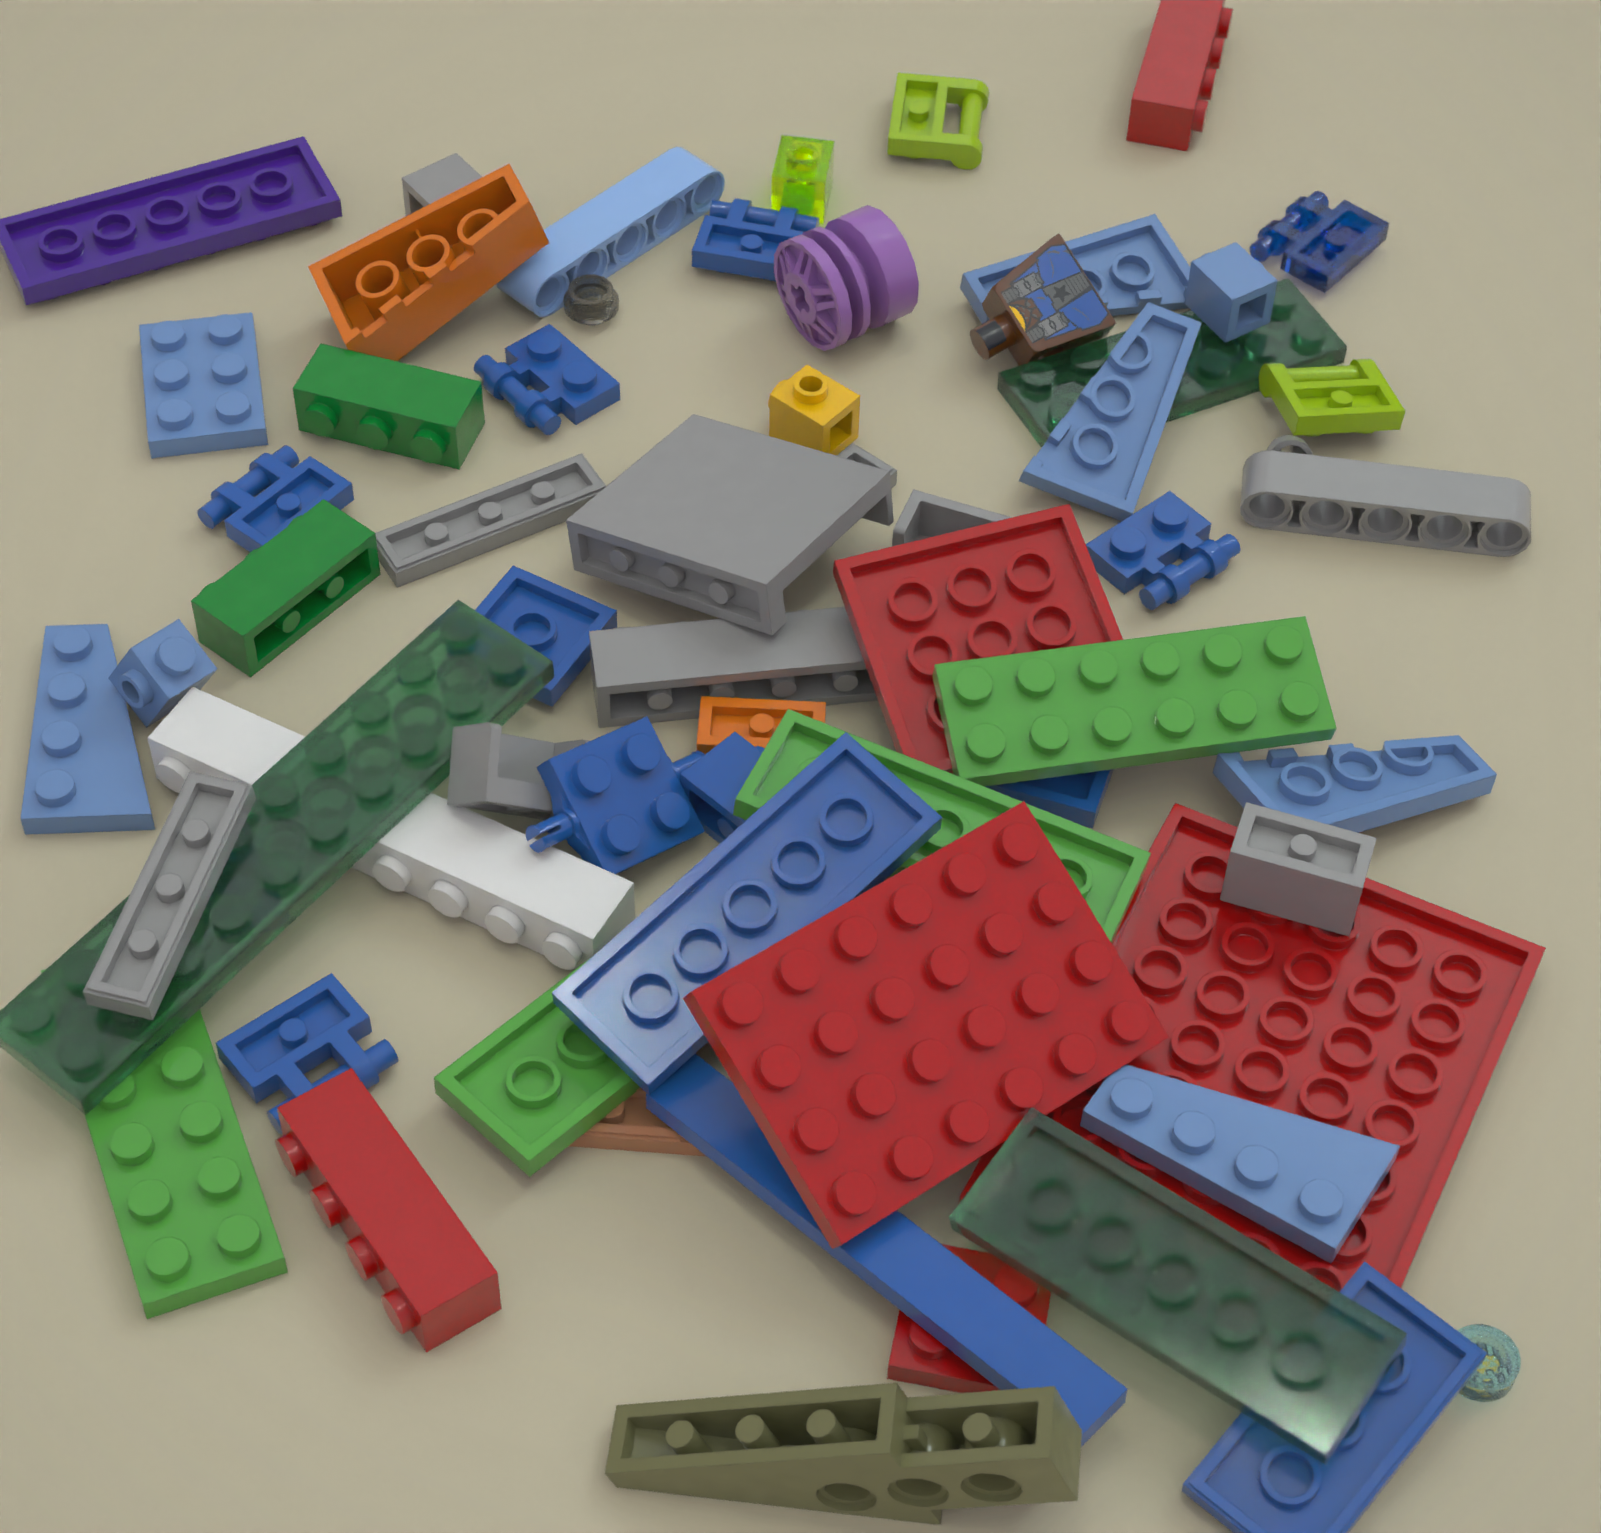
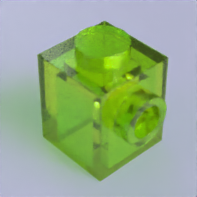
M781 135L772 173V210L780 211L781 206L799 208V214L819 217V224H824L833 185L834 141Z

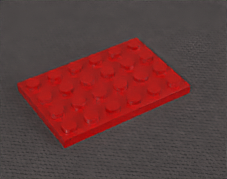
M1025 801L696 988L683 998L832 1249L846 1243L1169 1037Z

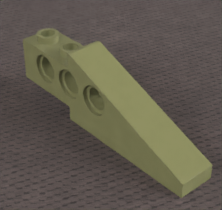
M898 1383L624 1404L616 1405L605 1474L617 1488L934 1525L941 1524L942 1510L1078 1501L1082 1430L1055 1386L907 1397Z

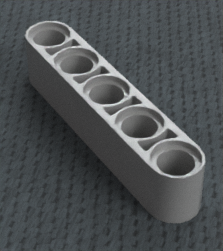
M1273 450L1254 453L1246 459L1243 466L1240 503L1241 516L1247 523L1257 528L1496 557H1510L1520 554L1531 543V492L1527 485L1512 478Z

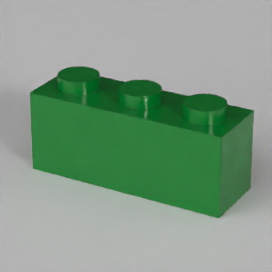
M322 343L318 346L293 387L298 428L300 431L459 470L485 424L481 381Z
M321 500L306 513L294 518L284 530L263 546L251 551L242 562L216 582L205 586L199 595L191 600L199 642L251 678L381 575L375 532L326 500Z

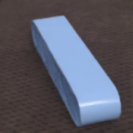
M683 147L669 149L544 229L549 243L496 285L501 291L537 316L547 317L710 210L712 201L719 200L723 193L725 185L724 175Z

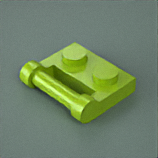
M897 72L887 155L906 156L912 159L951 160L959 169L971 170L976 168L981 163L983 153L979 133L982 111L987 107L989 100V88L987 85L976 79ZM947 103L958 104L961 108L958 134L943 133Z
M1353 359L1349 365L1305 368H1286L1283 363L1263 364L1259 372V387L1264 398H1272L1293 436L1316 437L1322 434L1352 432L1369 434L1375 431L1400 430L1405 409L1372 359Z

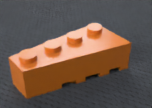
M507 164L313 263L308 268L347 349L399 361L546 246L549 240L511 165Z

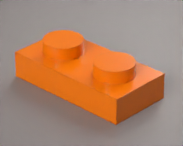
M701 696L697 751H701L704 754L708 753L733 732L738 733L753 746L765 748L788 709L825 723L826 702Z

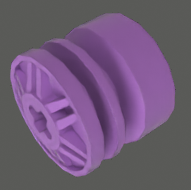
M866 205L829 221L825 228L819 226L802 233V235L779 243L774 254V275L778 293L788 316L798 332L812 346L823 351L836 348L846 343L847 340L864 335L868 327L871 329L881 327L912 313L918 302L919 281L915 262L907 242L895 223L880 209Z

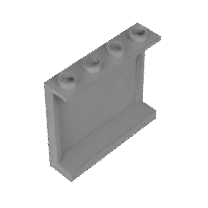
M693 414L566 520L574 570L773 635L786 623L783 590L861 518L887 526L894 522L890 471Z

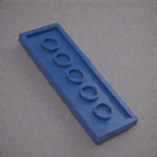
M845 732L552 992L553 1003L637 1085L650 1095L708 1042L683 1000L687 994L883 882L941 829L942 816Z

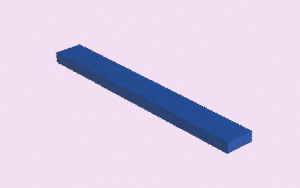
M694 1054L653 1093L650 1095L646 1093V1108L997 1388L1009 1390L1055 1386L1082 1430L1081 1447L1125 1403L1128 1391L1125 1386L898 1210L846 1243L832 1249L733 1082L697 1054Z

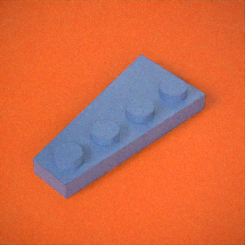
M1156 214L1065 242L1112 316L1140 313L1148 302L1168 310L1189 308L1185 305L1190 266ZM1035 251L963 273L960 289L982 324L989 320L983 310L982 303L991 288Z
M1148 302L1111 351L1106 362L1088 382L1066 416L1060 420L1051 432L1046 443L1028 463L1020 476L1019 482L1119 521H1123L1131 516L1135 510L1201 322Z
M108 624L45 626L20 818L25 835L155 830L126 700L108 678L117 667Z
M1459 735L1389 740L1384 742L1383 748L1380 751H1367L1356 748L1352 743L1329 745L1326 755L1298 757L1294 748L1268 750L1266 759L1244 761L1239 752L1220 753L1217 755L1213 774L1243 808L1246 802L1357 833L1490 794L1497 774Z
M1127 1064L1106 1077L1084 1108L1080 1124L1081 1127L1329 1263H1332L1394 1164L1400 1148L1396 1144Z

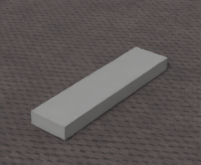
M581 453L375 533L379 562L398 588L563 523L603 490L606 485Z
M189 772L83 990L88 1005L149 1020L154 1019L256 800L252 785Z

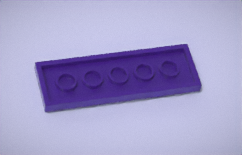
M302 136L0 219V250L25 304L30 305L341 217V201L307 140Z

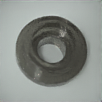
M588 274L577 277L570 283L569 289L564 295L565 313L570 319L581 324L599 325L612 319L619 310L618 293L613 288L612 283L600 275Z

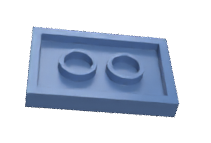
M252 312L139 325L147 435L151 459L268 445Z

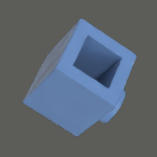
M1235 242L1191 261L1185 305L1226 343L1270 323L1278 280L1265 269L1261 262L1255 260Z
M180 619L131 647L108 678L147 728L168 715L192 687L201 690L215 673L217 667Z

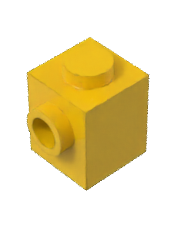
M808 364L788 380L780 381L770 393L768 400L769 436L836 456L858 438L860 395Z

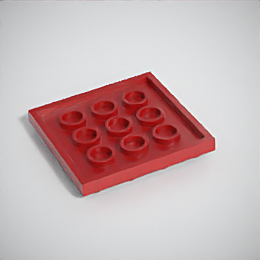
M1070 504L834 560L833 575L896 752L953 774L932 677L935 664L1123 640Z

